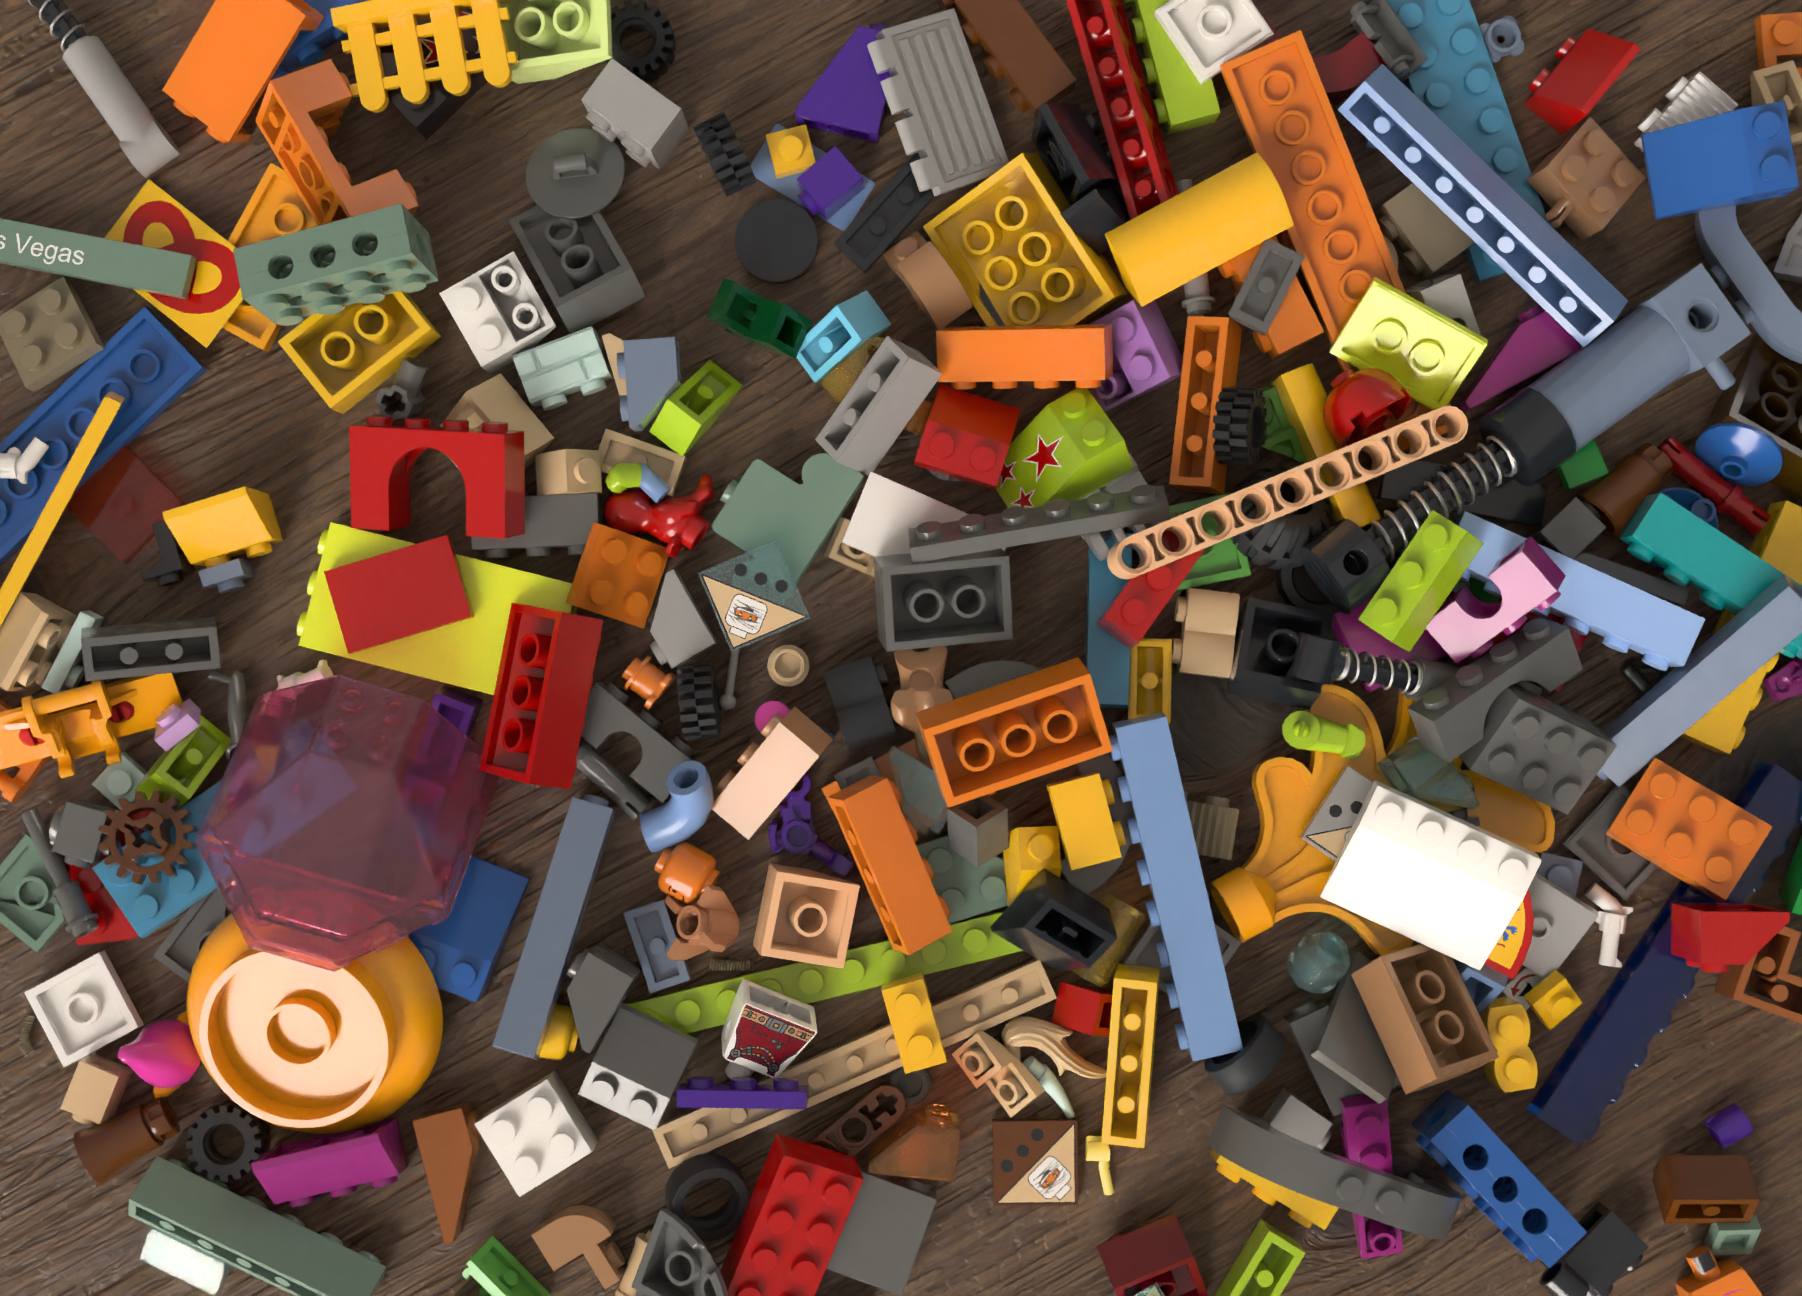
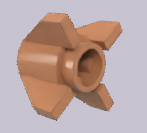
M707 885L699 900L691 905L684 904L669 895L665 898L664 902L675 914H679L676 926L679 935L682 937L676 938L667 952L666 956L670 960L685 961L708 950L723 952L735 942L740 928L739 918L720 887Z

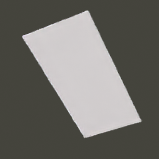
M870 472L842 543L875 557L909 554L908 529L916 528L918 525L928 521L940 523L957 521L969 514Z

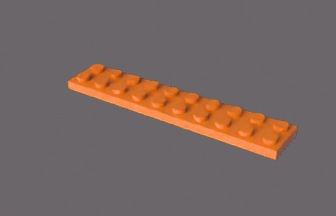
M1299 30L1220 65V68L1254 154L1257 152L1266 162L1284 195L1294 224L1286 229L1285 232L1293 251L1305 256L1300 269L1332 346L1374 277L1405 294L1406 292L1302 31ZM1336 357L1342 373L1349 369H1352L1354 373L1360 371V369ZM1412 399L1410 407L1398 420L1392 414L1383 425L1386 429H1390L1433 410ZM1437 419L1435 426L1438 434L1447 433L1448 427L1445 422ZM1398 435L1397 445L1399 449L1404 451L1410 448L1407 438L1403 435Z

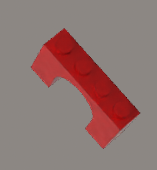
M366 416L365 424L349 426L351 528L390 531L410 526L411 471L417 458L428 448H433L450 457L458 466L463 476L466 490V536L507 539L525 534L524 431L508 430V423L482 422V429L469 428L468 420H443V427L430 426V418H404V424H392V416Z

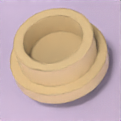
M782 645L776 648L769 656L767 663L768 673L773 681L786 687L800 684L807 677L810 667L806 653L794 645Z

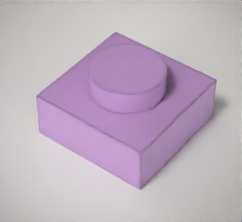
M190 698L180 706L172 704L167 707L156 719L154 741L167 752L200 725L201 709Z

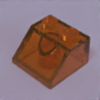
M937 1104L926 1105V1110L916 1109L870 1147L868 1173L955 1182L960 1138L958 1114L951 1113V1107Z

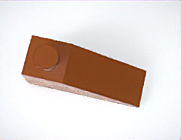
M470 1100L420 1113L412 1120L445 1245L453 1243L461 1234L480 1144L479 1135L481 1134L474 1124L481 1116L478 1110L472 1111Z

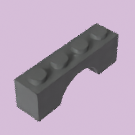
M1540 616L1527 622L1521 630L1505 641L1494 645L1489 652L1470 665L1459 669L1453 677L1437 688L1427 691L1421 699L1408 707L1422 747L1436 756L1451 762L1483 739L1484 722L1487 712L1493 701L1503 690L1515 683L1527 681L1551 692L1580 672L1583 668L1569 628Z

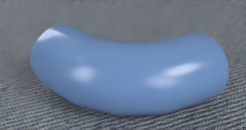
M691 760L676 765L669 772L666 779V786L671 794V798L659 807L641 812L640 823L642 833L652 853L689 839L707 821L714 804V792L710 776L705 766L700 762Z

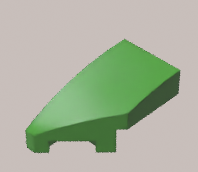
M1268 385L1260 389L1263 391V397L1266 400L1264 408H1267V416L1265 417L1267 430H1264L1266 439L1262 447L1300 462L1305 461L1306 457L1296 430L1288 422L1275 386Z

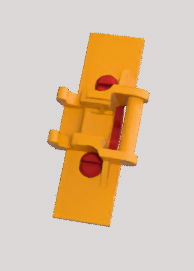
M173 673L135 676L104 684L103 680H94L92 684L33 699L32 696L23 697L21 699L22 707L0 712V770L52 756L53 759L57 758L58 771L62 779L75 775L74 759L106 751L108 766L122 762L119 737L156 728V719L167 707L172 704L180 706L183 703Z

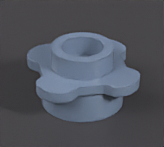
M1506 15L1492 24L1482 23L1479 26L1492 64L1497 63L1501 57L1507 55L1518 56L1523 52L1524 42L1521 40V32L1514 17ZM1498 36H1502L1504 38L1503 43H1499L1497 41Z

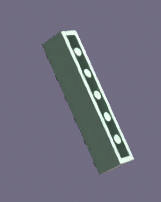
M156 1156L129 1198V1216L294 1296H375L383 1282L386 1266L382 1265L381 1261L373 1254L366 1251H359L357 1253L346 1248L336 1236L326 1232L320 1234L305 1228V1224L297 1217L289 1214L280 1216L268 1210L261 1200L253 1196H245L243 1198L229 1191L228 1186L218 1179H204L192 1173L185 1163L176 1159H169L167 1161Z

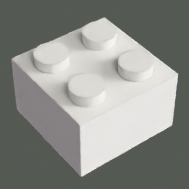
M556 1071L551 1072L485 1113L474 1124L519 1197L593 1152L599 1142Z

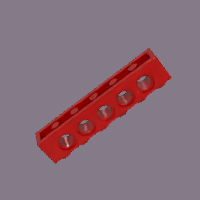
M1066 0L1131 220L1178 195L1179 192L1122 0Z

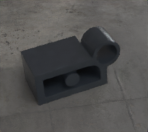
M1598 1202L1578 1222L1587 1233L1550 1268L1540 1261L1547 1269L1542 1274L1539 1282L1551 1296H1608L1613 1289V1283L1624 1272L1632 1271L1643 1258L1642 1253L1648 1246L1610 1209Z

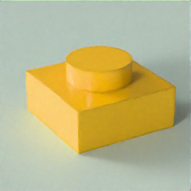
M806 124L766 134L777 179L805 172L816 163Z
M1556 969L1523 996L1539 1020L1549 1030L1554 1028L1582 1004L1566 978Z

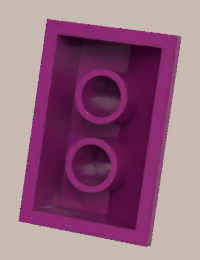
M394 1117L350 1132L323 1134L276 1145L253 1161L251 1166L253 1173L274 1204L289 1201L290 1207H297L311 1203L316 1200L315 1195L329 1191L331 1197H339L355 1192L357 1190L356 1185L372 1182L373 1188L392 1184L398 1181L397 1175H400L408 1167V1161L398 1118Z

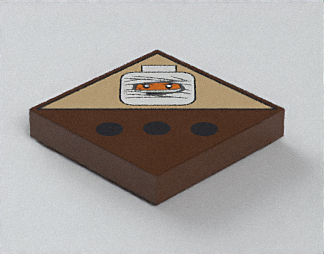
M1077 1118L992 1119L994 1206L1078 1205Z

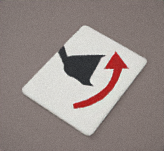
M1526 967L1514 980L1506 985L1503 993L1507 997L1519 1002L1526 1011L1530 1006L1523 996L1544 978Z

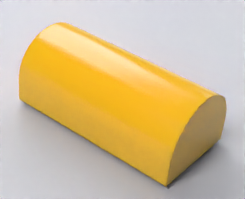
M1142 638L1138 644L1130 648L1128 719L1163 712L1167 717L1168 724H1171L1172 639Z

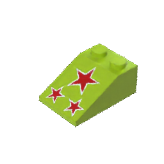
M1076 388L1048 404L1010 444L995 490L1007 508L1024 507L1027 509L1045 506L1046 503L1057 499L1068 501L1080 500L1133 470L1134 467L1123 437L1088 388Z

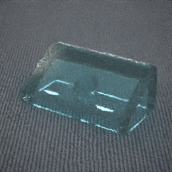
M152 1226L147 1234L140 1260L215 1296L218 1294L231 1267L230 1264Z

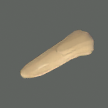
M1019 1016L1011 1019L1002 1031L1004 1047L1020 1062V1047L1031 1046L1044 1051L1052 1058L1057 1066L1059 1076L1065 1070L1072 1071L1083 1077L1095 1079L1104 1078L1107 1075V1069L1086 1061L1070 1048L1065 1037L1073 1033L1071 1029L1045 1020Z

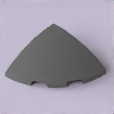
M666 1208L660 1209L631 1286L637 1290L636 1296H728L721 1272L702 1240L678 1216Z

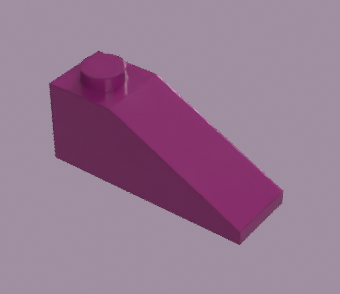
M1538 305L1518 316L1521 324L1506 334L1455 407L1465 412L1574 354L1581 347L1573 336Z

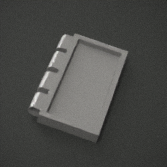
M954 8L882 29L876 34L877 40L869 43L867 48L876 73L881 74L888 71L891 77L881 81L880 84L891 114L895 115L902 112L905 114L906 118L897 121L895 125L906 155L919 153L920 159L910 163L920 192L932 189L935 197L986 180L1009 163Z

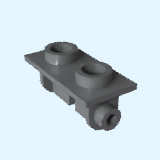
M1372 0L1367 6L1361 1L1350 9V14L1352 15L1350 21L1357 33L1360 34L1362 31L1365 33L1386 63V68L1402 83L1428 60L1387 0Z

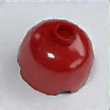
M1373 368L1362 369L1354 373L1352 369H1349L1338 375L1331 383L1333 390L1326 398L1323 410L1324 422L1338 446L1344 448L1346 444L1347 446L1387 430L1383 424L1392 414L1398 420L1410 407L1413 398L1390 373Z

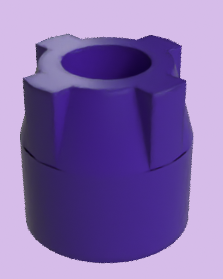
M1735 1103L1730 1104L1704 1120L1708 1133L1723 1150L1754 1132L1747 1116Z

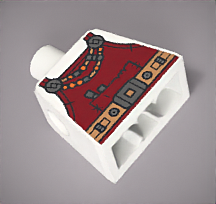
M743 979L721 1034L722 1054L726 1060L730 1061L725 1069L727 1076L730 1079L734 1077H751L754 1071L771 1078L779 1076L817 1034L814 1007Z

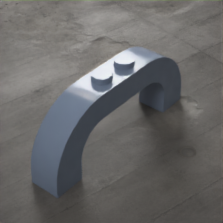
M1736 205L1694 213L1697 242L1704 258L1711 267L1708 269V273L1719 289L1722 291L1726 288L1735 302L1732 304V307L1744 324L1751 323L1759 336L1779 354L1802 364V312L1793 305L1741 232L1736 219Z

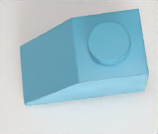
M866 290L836 305L806 334L796 358L814 383H817L869 346L891 323Z

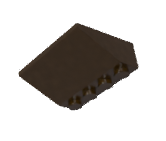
M1756 333L1733 373L1736 379L1735 384L1723 390L1710 414L1705 429L1718 423L1737 422L1754 426L1769 434L1781 447L1784 457L1779 474L1770 482L1802 500V364L1779 354Z

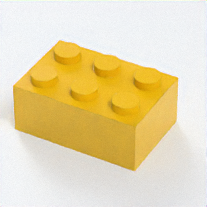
M398 291L385 295L382 301L364 304L358 302L344 306V309L336 314L323 315L317 313L310 315L281 338L278 343L331 409L344 414L399 370L403 358H415L438 340L441 335L406 292Z

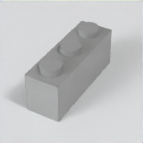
M887 336L815 440L835 462L869 476L870 472L876 469L942 373L921 352Z

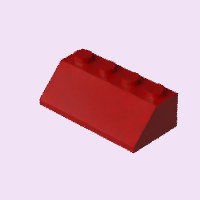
M511 603L480 771L532 785L571 789L573 775L577 768V755L581 734L585 726V713L589 692L593 685V671L597 650L601 643L602 619Z

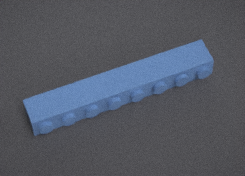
M1383 64L1341 105L1338 111L1583 347L1588 345L1616 320L1628 300Z
M1163 712L1112 723L1115 734L1109 735L1113 750L1111 756L1113 761L1121 760L1124 776L1117 777L1122 802H1131L1134 818L1126 819L1132 844L1140 843L1144 858L1136 860L1142 886L1150 884L1153 900L1147 901L1146 907L1151 926L1160 927L1163 940L1162 942L1155 943L1161 968L1169 967L1172 978L1171 983L1165 984L1170 1008H1179L1182 1023L1174 1025L1180 1050L1188 1049L1193 1062L1242 1051V1041L1167 717Z

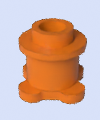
M647 656L643 661L636 657L622 675V678L627 681L623 689L625 691L631 689L646 701L644 707L649 710L657 703L676 678V675L672 672L665 674L650 662L652 660L650 656Z

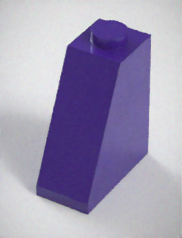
M870 24L869 28L859 26L798 104L795 112L797 125L806 124L807 128L878 144L887 107V100L880 82L891 76L889 71L881 74L876 73L867 45L876 41V34L882 29L889 28L888 26Z

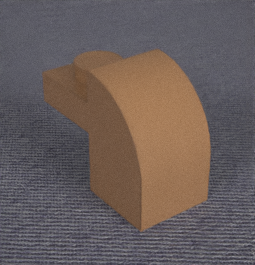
M917 230L882 254L891 269L908 287L921 311L938 330L944 328L973 307L963 286L933 243L931 241L927 242Z
M579 1205L563 1209L540 1223L531 1235L553 1271L583 1254L605 1290L619 1282L625 1271L622 1266L625 1264V1259L619 1247L614 1242L608 1243L606 1240L613 1234L617 1224L609 1215L597 1208Z

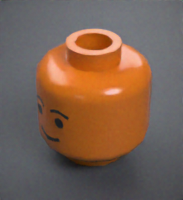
M688 842L680 843L673 851L665 848L654 868V871L660 873L658 879L659 889L687 905L697 902L707 885L715 886L720 875V871L715 869V857Z

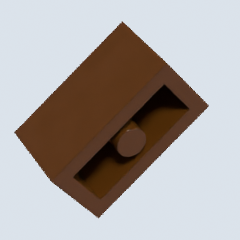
M1674 1153L1662 1155L1652 1178L1664 1223H1750L1760 1201L1747 1155H1729L1726 1153H1715L1712 1155Z

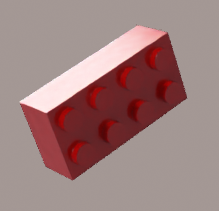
M778 1133L776 1134L720 1270L728 1296H815L863 1182V1176L855 1157Z

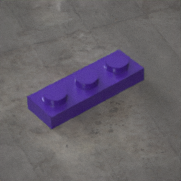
M694 1076L688 1078V1083H681L677 1089V1107L806 1109L808 1104V1085H799V1079L775 1078L773 1079V1084H756V1078L734 1077L731 1078V1084H713V1077Z

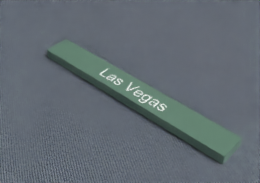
M0 218V263L188 299L197 261L192 255Z

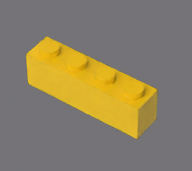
M1118 964L1115 972L1101 1141L1103 1144L1136 1148L1145 1147L1149 1123L1161 968Z

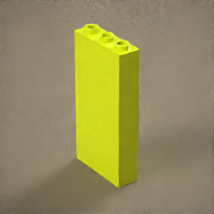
M330 522L329 530H324L319 539L318 554H321L322 557L318 571L314 570L308 582L307 594L311 595L308 611H303L299 618L297 635L301 636L299 646L494 695L511 603L577 614L578 607L566 603L572 583L456 554L473 611V618L348 654L324 571L408 547L415 543Z

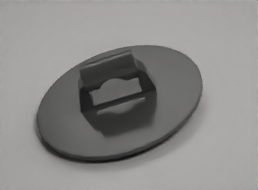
M587 128L567 129L548 137L535 149L526 169V185L533 201L545 212L553 216L569 219L586 217L605 208L619 193L625 177L624 158L614 141L612 143L607 141L593 129Z

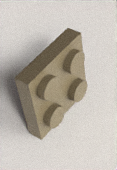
M64 276L0 316V336L25 388L34 393L105 349L73 283Z

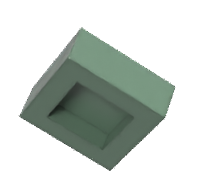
M1753 1215L1750 1223H1711L1704 1240L1705 1245L1710 1247L1713 1255L1751 1254L1761 1231L1757 1216Z

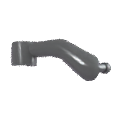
M236 670L232 677L220 674L217 671H211L209 674L210 681L229 685L227 713L232 744L226 750V757L232 760L237 755L238 747H240L246 753L244 761L246 764L257 756L258 748L253 740L246 738V684L244 675L239 670Z

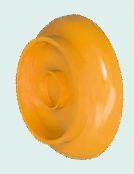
M294 890L270 894L246 903L228 915L211 932L198 954L188 982L187 1017L189 1029L198 1055L208 1073L217 1085L240 1107L254 1116L282 1128L314 1134H337L362 1129L375 1124L393 1114L420 1090L429 1077L439 1054L443 1034L442 1004L437 984L424 957L405 933L389 919L374 909L344 896L321 891Z

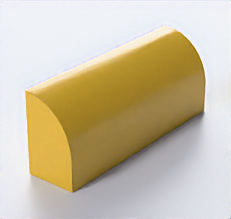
M1256 152L1105 233L1126 289L1141 306H1144L1292 227L1294 224L1276 178L1263 158Z
M1313 363L1282 374L1270 383L1277 390L1289 424L1296 430L1306 457L1304 464L1341 449L1330 435L1324 422L1323 410L1327 394ZM1321 466L1319 471L1321 481L1325 485L1332 487L1334 483L1333 473L1327 467ZM1365 482L1327 497L1331 508L1332 526L1342 518L1350 519L1360 528L1370 524L1371 519H1381Z

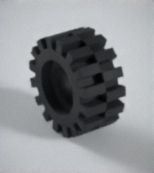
M631 0L625 1L624 8L619 9L617 5L611 8L613 13L611 15L612 59L641 80L649 79L651 83L657 80L655 75L658 73L664 75L668 71V63L673 64L675 59L673 52L676 50L675 35L665 14H661L658 7L652 5L650 8L647 6L646 1L641 0L638 1V5H633ZM643 28L653 36L652 48L646 55L631 57L622 50V38L630 29ZM610 59L604 61L606 65L608 64Z
M724 112L693 126L700 145L726 197L757 182L741 144Z
M1224 387L1218 395L1219 402H1216L1215 405L1217 414L1213 416L1215 429L1212 430V438H1215L1213 449L1216 451V460H1219L1218 463L1255 466L1260 461L1259 456H1262V444H1265L1266 439L1264 430H1267V422H1265L1267 408H1264L1266 400L1263 397V391L1257 388Z
M713 662L678 665V704L685 740L692 741L721 737L720 705Z

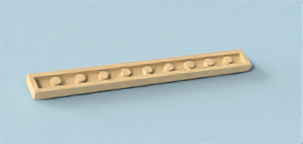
M1034 959L932 1004L945 1048L975 1035L980 1030L984 1031L1050 1002L1057 997L1041 961ZM889 1023L786 1068L777 1077L771 1078L768 1076L761 1079L756 1084H773V1079L797 1078L799 1079V1085H808L807 1108L903 1065L892 1026ZM695 1108L659 1124L656 1130L652 1131L670 1169L687 1159L707 1153L804 1109Z

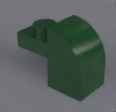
M725 278L707 315V318L725 327V331L768 351L796 359L812 323L811 319L789 306L762 298L737 282Z

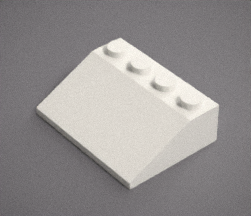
M1374 780L1320 897L1475 969L1481 970L1523 901L1542 860L1533 851Z

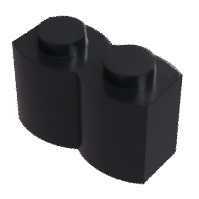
M868 656L823 671L849 752L898 736L895 727L901 725L893 718L891 704L887 703L882 687L890 685L882 661L873 663L872 657Z

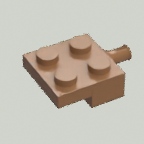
M1588 117L1578 124L1559 148L1544 158L1526 180L1552 208L1546 213L1545 221L1548 222L1553 219L1549 225L1555 228L1559 227L1564 221L1577 237L1583 241L1601 231L1643 182L1645 177L1591 117Z

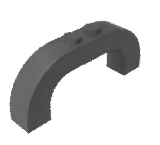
M990 661L967 668L944 683L954 699L1042 669L1017 661ZM1111 752L1074 764L1080 776L1098 772L1100 773L1101 780L1109 779L1115 799V804L1108 805L1112 822L1120 820L1126 840V845L1119 847L1121 858L1072 871L1068 867L1065 854L1061 855V872L1069 884L1087 895L1104 884L1114 874L1123 861L1131 842L1126 819L1134 818L1131 802H1122L1117 777H1122L1123 775L1116 765L1121 760L1113 761Z
M1225 1105L1222 1107L1208 1144L1213 1150L1231 1162L1280 1186L1341 1209L1429 1238H1447L1462 1199V1195L1458 1191L1440 1181L1411 1171L1408 1178L1404 1179L1319 1149L1275 1129L1259 1117Z

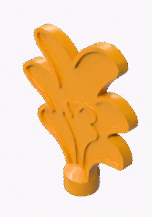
M1324 684L1321 687V694L1310 710L1306 709V711L1343 725L1352 723L1361 727L1366 737L1365 746L1361 754L1356 759L1351 760L1340 757V753L1310 750L1308 769L1304 764L1295 759L1274 757L1257 764L1252 773L1251 783L1260 815V833L1256 847L1242 867H1237L1208 883V886L1222 918L1233 935L1241 943L1273 927L1274 923L1288 916L1303 912H1323L1347 923L1359 934L1374 953L1383 956L1411 947L1414 940L1321 898L1320 894L1335 861L1299 838L1344 766L1351 767L1371 782H1374V780L1381 782L1444 812L1467 809L1468 816L1477 815L1479 817L1480 826L1478 827L1533 852L1540 853L1546 851L1554 841L1555 820L1551 808L1472 770H1461L1462 760L1459 756L1448 762L1425 750L1422 747L1408 711V707L1415 703L1416 700L1407 699L1403 693L1399 692L1394 732L1386 750H1384L1379 726L1365 702L1345 688Z

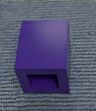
M836 146L797 178L799 188L802 191L797 195L799 200L812 215L819 211L826 220L830 219L865 188L863 177Z

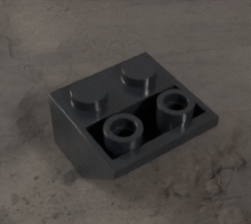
M1045 868L991 925V932L1057 971L1090 968L1118 939L1110 908Z

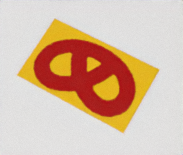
M148 179L105 236V239L188 254L197 259L187 300L140 290L135 291L207 348L244 300L242 298L233 249L236 247Z

